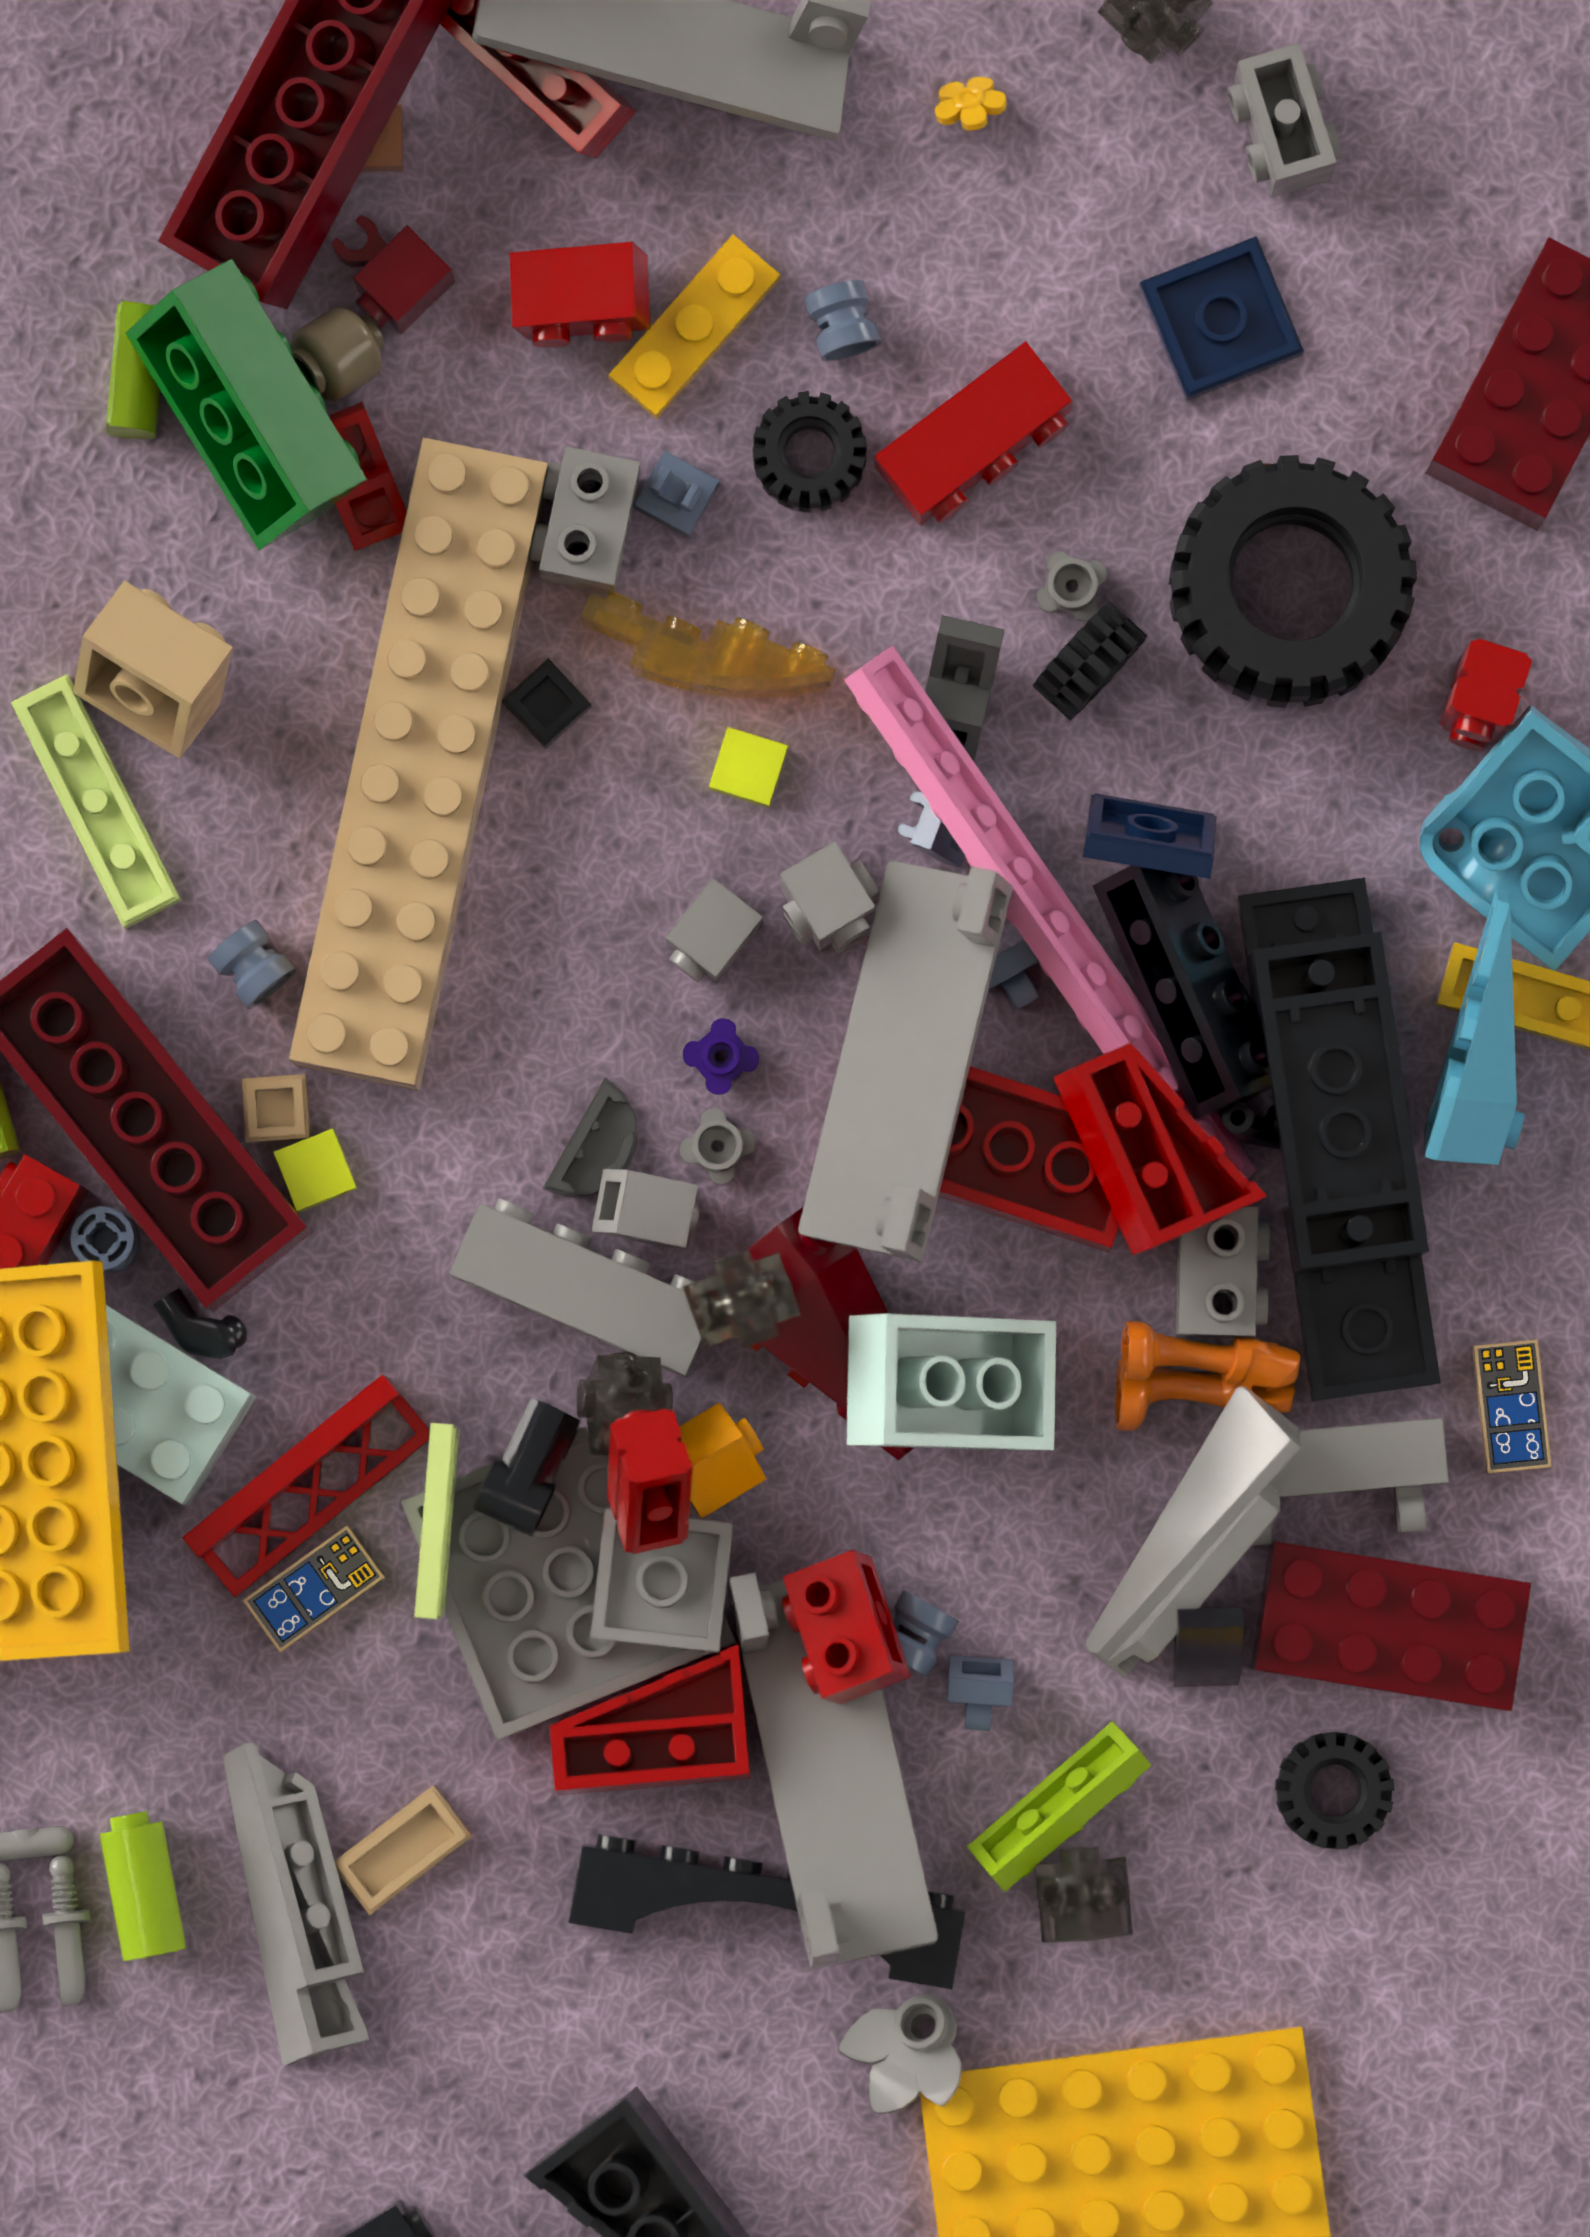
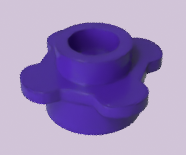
M721 1018L711 1024L710 1032L698 1042L690 1041L685 1045L683 1060L687 1066L698 1069L706 1079L705 1086L710 1093L723 1095L729 1092L731 1082L736 1080L743 1072H752L757 1068L759 1054L754 1047L746 1046L736 1035V1025L734 1022ZM724 1051L727 1054L726 1061L723 1063L717 1062L715 1060L716 1052Z

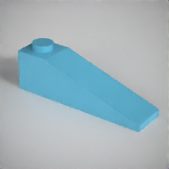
M1497 889L1423 1131L1425 1157L1437 1161L1499 1165L1504 1147L1515 1150L1524 1122L1525 1113L1515 1111L1517 1091L1510 899L1508 892Z

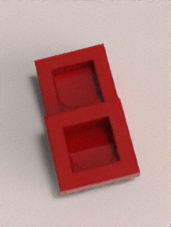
M363 402L328 415L342 439L346 440L354 448L359 459L360 469L367 478L336 503L354 551L402 533L407 511Z

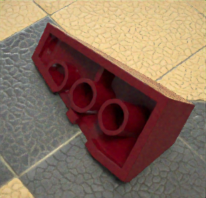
M803 1206L775 1226L699 1288L740 1340L756 1352L761 1347H764L791 1368L787 1374L788 1377L803 1388L811 1383L836 1403L838 1415L847 1421L849 1316L889 1313L857 1248L806 1237L799 1233ZM881 1447L898 1461L914 1449L913 1447Z

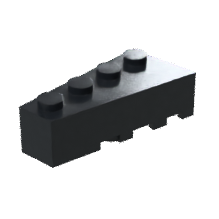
M637 2086L535 2163L523 2175L541 2191L545 2189L568 2208L567 2212L586 2228L590 2226L602 2237H750Z

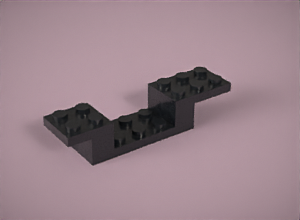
M1365 878L1239 895L1237 902L1253 1010L1258 1023H1262L1289 1203V1208L1284 1211V1219L1311 1401L1316 1402L1440 1384L1422 1256L1429 1252L1382 934L1381 932L1373 933Z

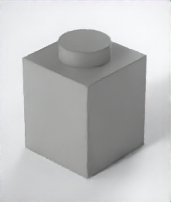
M712 878L666 936L667 945L674 950V953L668 960L698 983L704 975L718 983L764 924L763 916Z
M603 1169L591 1232L655 1246L686 1248L687 1239L694 1232L699 1217V1205L695 1200L698 1185L632 1170Z

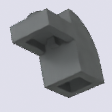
M942 615L925 692L969 756L975 761L1005 629Z

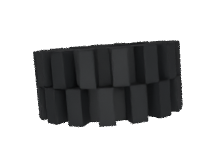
M809 391L798 392L797 398L789 400L788 396H785L778 400L776 408L773 410L768 408L762 415L760 426H756L752 450L757 478L761 480L766 493L769 496L774 495L778 499V503L784 507L789 508V505L799 507V512L810 513V508H820L821 511L831 509L832 504L838 500L842 503L850 496V491L854 486L858 487L862 479L864 467L866 466V436L863 435L862 424L858 417L852 416L850 407L843 401L837 404L831 400V395L820 392L819 397L809 396ZM801 430H818L827 435L833 443L835 450L834 459L831 465L819 474H800L794 471L786 461L784 454L786 444L795 433Z
M1109 601L1061 649L1059 654L1039 675L1032 687L1067 719L1072 720L1127 663V660L1134 655L1138 647L1145 641L1147 635Z
M1341 1732L1318 1733L1296 1744L1279 1766L1280 1772L1275 1781L1276 1803L1287 1826L1300 1836L1301 1839L1325 1849H1348L1350 1846L1360 1845L1368 1841L1373 1833L1379 1832L1384 1826V1820L1387 1814L1391 1813L1394 1803L1391 1802L1392 1791H1395L1394 1779L1390 1777L1388 1770L1390 1767L1385 1758H1382L1376 1751L1377 1749L1369 1742L1357 1736ZM1329 1765H1341L1348 1768L1355 1775L1359 1784V1797L1356 1804L1350 1811L1339 1816H1329L1321 1813L1313 1805L1309 1793L1313 1776L1321 1768Z

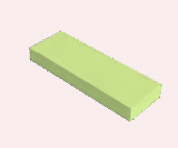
M431 1423L414 1615L416 1618L441 1619V1616L445 1615L460 1430L453 1424Z

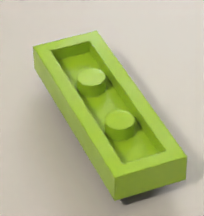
M1112 1721L966 1847L1001 1889L1006 1892L1020 1879L1031 1874L1038 1863L1066 1839L1082 1830L1087 1821L1117 1795L1127 1791L1136 1779L1152 1765Z

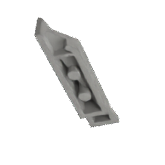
M1241 1386L1234 1391L1086 1639L1088 1651L1123 1678L1130 1674L1141 1659L1148 1663L1164 1650L1177 1634V1609H1198L1280 1512L1279 1491L1268 1483L1300 1449V1428L1248 1388Z
M251 1742L226 1753L223 1761L283 2065H289L369 2040L367 2029L345 1980L364 1971L315 1786L296 1772L284 1773L258 1755L260 1747Z

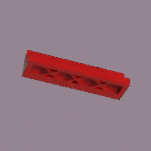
M382 1374L186 1533L182 1539L198 1558L204 1559L233 1597L237 1598L429 1441L430 1429L388 1377ZM392 1405L416 1433L395 1451L369 1448L372 1421ZM363 1429L361 1447L343 1446ZM334 1452L360 1454L358 1481L346 1491L319 1489L322 1462ZM368 1455L387 1457L367 1473ZM313 1470L311 1488L293 1486ZM285 1492L310 1495L308 1522L296 1532L270 1530L272 1503ZM319 1496L336 1498L317 1514ZM263 1511L261 1529L243 1527ZM234 1533L261 1535L258 1563L237 1579L214 1550ZM269 1536L287 1538L267 1555Z

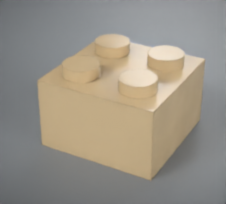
M124 580L82 636L73 693L181 759L221 703L233 647L227 644L223 636L213 627L202 622L193 623L172 610L169 603L158 593L149 589L140 590Z

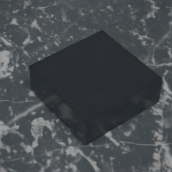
M549 658L502 700L506 708L545 749L592 707L591 703Z

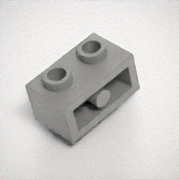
M1300 43L1239 60L1234 76L1235 85L1227 87V93L1237 124L1246 121L1251 134L1253 145L1246 146V156L1255 183L1265 181L1269 196L1273 198L1331 181L1337 163L1336 159L1342 158L1340 142L1331 121L1324 123L1317 101L1323 99L1319 74L1313 62L1306 64Z
M565 446L562 463L550 461L543 493V499L554 501L549 525L537 523L530 554V560L541 562L539 568L540 580L615 595L641 473L640 461ZM587 484H595L600 487L597 492L591 494L581 490ZM574 545H581L588 549L584 554L578 556L567 552Z
M836 841L780 873L781 890L788 900V903L782 906L785 911L783 916L801 946L813 941L820 954L833 947L837 955H840L862 943L870 936L868 930H870L869 924L873 922L875 916L874 903L878 902V888L860 860L852 865L848 863Z
M1259 1207L1240 1208L1177 1237L1175 1337L1254 1338L1256 1336V1325H1267L1268 1287L1257 1286V1261L1269 1260L1270 1224L1269 1222H1258ZM1219 1230L1228 1232L1234 1241L1233 1249L1222 1250L1218 1248L1214 1243V1232ZM1223 1294L1231 1300L1232 1311L1229 1315H1221L1214 1310L1212 1306L1214 1295Z

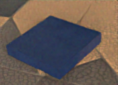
M1257 236L1139 282V288L1185 401L1300 357L1304 353Z
M1095 793V795H1091L1083 857L1210 879L1214 861L1217 816H1214L1213 813Z

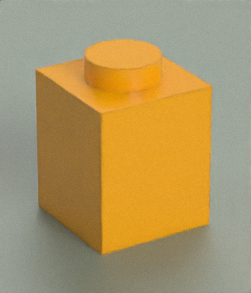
M719 1402L679 1426L682 1434L681 1442L685 1443L693 1466L690 1504L701 1519L767 1479L755 1458L757 1454L764 1451V1448L745 1417L734 1423Z

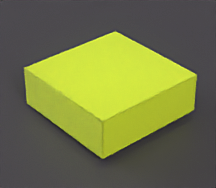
M727 727L710 780L709 790L770 808L788 751V745Z
M333 1128L274 1151L298 1213L358 1189Z

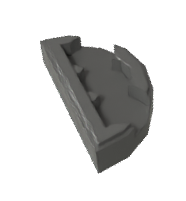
M606 1077L551 1172L543 1190L565 1197L593 1195L597 1191L599 1192L603 1169L626 1170L630 1166L638 1143L636 1116L625 1094Z

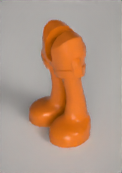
M1126 1321L1121 1336V1359H1118L1115 1395L1116 1429L1121 1431L1139 1429L1145 1419L1148 1407L1152 1403L1162 1400H1188L1225 1408L1234 1391L1241 1386L1251 1390L1279 1413L1291 1412L1295 1396L1293 1382L1298 1377L1300 1354L1295 1350L1280 1346L1274 1342L1260 1341L1248 1337H1235L1231 1345L1177 1338L1156 1332L1145 1322ZM1162 1366L1192 1367L1216 1373L1183 1371Z

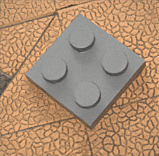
M605 1509L590 1638L720 1652L734 1523L688 1518V1538L682 1544L632 1554L625 1552L617 1529L618 1521L614 1520L611 1510Z

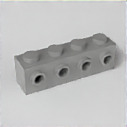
M498 1198L494 1209L479 1203L449 1271L453 1278L680 1376L688 1377L716 1312L715 1307L706 1300L707 1297L699 1288L702 1285L676 1274L669 1285L647 1275L651 1265L649 1262L618 1249L615 1250L612 1259L590 1251L588 1247L592 1238L561 1224L556 1225L553 1234L529 1224L533 1216L532 1212Z

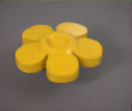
M973 77L968 80L967 87L961 82H950L939 90L940 103L935 107L936 120L942 125H951L961 120L963 129L968 131L979 130L987 125V114L999 115L1006 110V96L1003 92L995 90L993 80L987 77Z

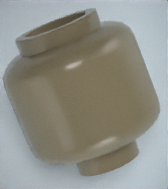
M334 307L307 323L292 335L291 349L293 359L308 384L315 387L323 399L339 401L380 374L382 365L380 349L384 346V340L378 326L368 316L362 315L359 317L350 309Z

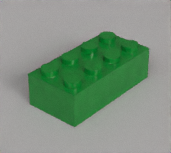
M233 259L171 290L126 332L130 342L258 550L312 522L367 479L360 469L359 459L354 448L346 440H343L326 413L325 402L321 394L315 387L308 384L293 359L292 349L288 340L280 331L274 328L259 303L255 286L245 275L241 274Z

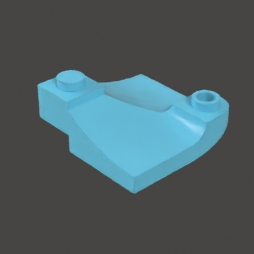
M1529 705L1465 781L1454 792L1447 793L1426 817L1420 829V851L1431 871L1486 918H1488L1496 889L1508 892L1511 914V938L1555 971L1590 932V748L1564 731L1532 705ZM1447 828H1456L1463 834L1462 840L1454 845L1445 844L1439 836Z

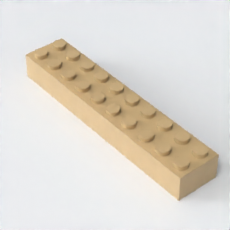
M424 437L422 439L289 1060L295 1066L420 1092L501 713L502 700L504 699L533 561L530 560L534 533L537 523L542 521L546 499H543V493L549 468L546 462Z

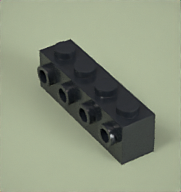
M1131 865L1093 885L1099 903L1194 1120L1222 1111L1235 1102L1243 1103L1272 1089L1263 1032L1250 1005L1249 994L1240 982L1226 950L1223 934L1215 924L1199 888L1198 877Z

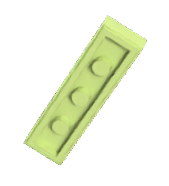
M66 674L12 701L11 704L122 927L127 929L182 900L82 699L73 693L74 683L71 677Z

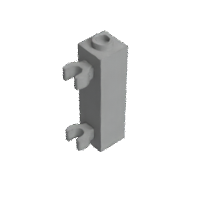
M1443 1417L1300 1430V1449L1268 1484L1279 1491V1498L1394 1488L1397 1532L1425 1530L1427 1526L1422 1485L1449 1482ZM1271 1523L1251 1546L1272 1544Z

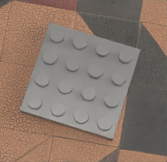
M639 1404L578 1429L565 1460L562 1461L553 1483L556 1484L555 1491L532 1537L473 1510L479 1492L493 1464L456 1478L445 1613L496 1740L505 1738L712 1653V1651L590 1638L605 1509L611 1510L607 1499L610 1427L616 1419H620L631 1412L642 1410ZM425 1492L401 1501L419 1548ZM725 1614L723 1617L720 1649L736 1643Z

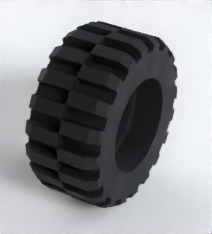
M1299 455L1279 456L1275 464L1264 466L1262 461L1258 460L1242 467L1240 474L1231 479L1225 476L1211 487L1209 495L1202 502L1198 501L1178 539L1170 567L1169 585H1171L1172 591L1170 608L1173 622L1178 621L1182 631L1180 640L1189 655L1195 653L1204 664L1202 671L1215 683L1219 678L1234 687L1231 692L1232 694L1249 701L1251 695L1267 699V706L1286 708L1288 702H1303L1304 707L1322 704L1326 697L1337 693L1341 697L1357 688L1364 678L1369 674L1372 676L1384 663L1401 637L1405 624L1410 618L1415 600L1412 597L1413 585L1417 580L1416 561L1410 560L1408 548L1412 541L1406 525H1397L1392 516L1395 506L1384 493L1377 498L1366 488L1369 482L1367 478L1354 470L1350 477L1335 471L1336 462L1317 457L1315 464L1299 463ZM1278 525H1298L1310 528L1330 539L1345 556L1352 579L1349 603L1341 618L1322 634L1305 640L1277 638L1259 630L1241 613L1233 593V567L1244 545L1265 529Z

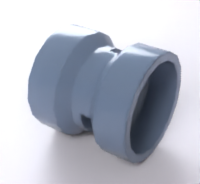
M849 280L817 289L804 297L809 319L817 322L818 328L822 329L816 339L822 361H836L858 355L881 344L876 323L865 318V307L869 302L864 281Z
M257 920L247 923L230 935L208 957L209 963L219 975L231 976L235 974L233 982L236 984V996L247 1009H251L266 1000L297 971V968L285 954L275 953L272 948L265 949L268 946L269 934Z
M98 1206L86 1210L76 1219L71 1228L70 1243L73 1253L80 1262L103 1261V1272L112 1274L126 1269L134 1262L140 1251L141 1238L138 1227L130 1217L112 1207Z
M903 1590L894 1605L896 1617L893 1623L907 1666L928 1677L937 1661L935 1655L936 1648L941 1640L950 1638L959 1621ZM905 1627L926 1639L925 1646L901 1633L902 1628Z

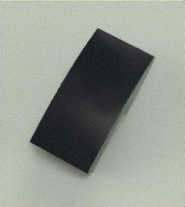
M1243 1607L1177 1609V1634L1174 1637V1687L1233 1686L1239 1684L1244 1643Z

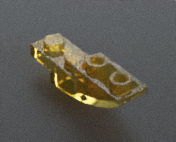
M612 591L608 592L606 599L590 593L581 614L584 627L636 648L629 664L631 674L664 686L725 698L773 699L802 696L830 690L835 680V668L826 665L829 656L822 651L800 642H793L791 649L767 640L770 634L769 630L740 617H735L732 625L718 619L709 641L706 642L699 639L702 630L693 624L673 616H667L664 624L641 614L644 607L642 604Z

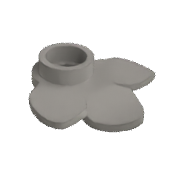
M922 1994L911 1997L898 2010H870L850 2027L839 2047L840 2053L846 2057L872 2065L869 2094L871 2108L878 2114L903 2110L915 2102L921 2093L933 2103L945 2106L953 2097L961 2082L962 2062L952 2045L957 2033L956 2017L946 2002L933 1995ZM924 2019H934L936 2023L934 2033L926 2039H919L917 2037L918 2024Z

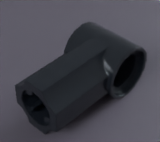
M531 1397L503 1457H497L491 1467L473 1510L532 1537L555 1491L556 1484L553 1483L554 1478L575 1439L581 1420Z

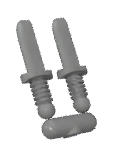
M64 1826L0 1832V1861L56 1856L49 1865L50 1874L53 1876V1880H50V1884H53L51 1890H54V1893H51L52 1897H54L52 1903H55L53 1910L55 1909L56 1912L42 1914L43 1927L54 1926L61 2005H76L80 2003L85 1991L80 1923L91 1922L90 1909L76 1910L78 1904L75 1901L78 1900V1897H75L77 1891H74V1888L77 1887L74 1884L76 1878H73L75 1866L70 1857L62 1855L71 1850L74 1841L73 1835ZM0 1862V2013L12 2012L17 2008L21 1997L16 1930L27 1929L26 1916L12 1917L14 1910L12 1911L11 1908L14 1907V1904H11L13 1898H10V1895L13 1894L10 1891L12 1885H9L11 1873L8 1866Z

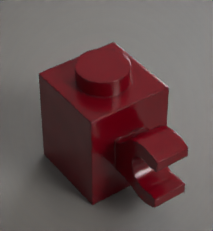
M359 215L355 222L361 232L367 235V242L364 247L358 250H351L341 240L336 238L332 242L333 249L338 259L350 267H363L353 277L357 291L361 294L355 303L361 311L371 318L380 329L389 322L402 335L455 283L452 269L408 225L387 244L379 235L376 225L369 218Z

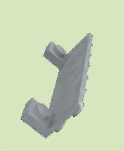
M478 0L472 40L480 45L820 138L835 140L841 128L849 53L869 18L871 0H801L792 17L731 0Z
M890 861L887 864L799 1224V1233L803 1236L923 1262L1013 886L997 871L971 866L970 875L967 876L897 861Z
M755 1573L731 1577L728 1596L811 1970L934 1944L938 1937L882 1689L843 1704L824 1700L821 1698L820 1693L815 1694L809 1687L802 1669V1658L808 1655L801 1633H795L792 1630L784 1614L782 1597L788 1595L784 1581L758 1586Z

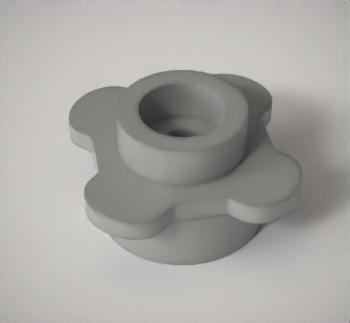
M1057 551L1051 554L1046 561V568L1049 572L1046 585L1037 593L1039 607L1048 613L1058 609L1072 613L1075 619L1080 622L1088 621L1098 611L1095 597L1098 587L1104 584L1107 579L1106 568L1101 562L1096 560L1086 562L1080 558H1070L1068 553L1064 551ZM1075 581L1078 584V589L1075 592H1069L1066 589L1067 582Z
M712 1108L702 1113L700 1118L701 1125L697 1128L693 1137L686 1138L681 1142L680 1155L686 1163H697L708 1171L713 1183L722 1185L733 1180L735 1166L743 1155H749L754 1151L756 1141L750 1130L737 1129L733 1124L726 1121V1115L722 1110ZM716 1140L724 1144V1149L718 1153L714 1152L711 1148L712 1143Z

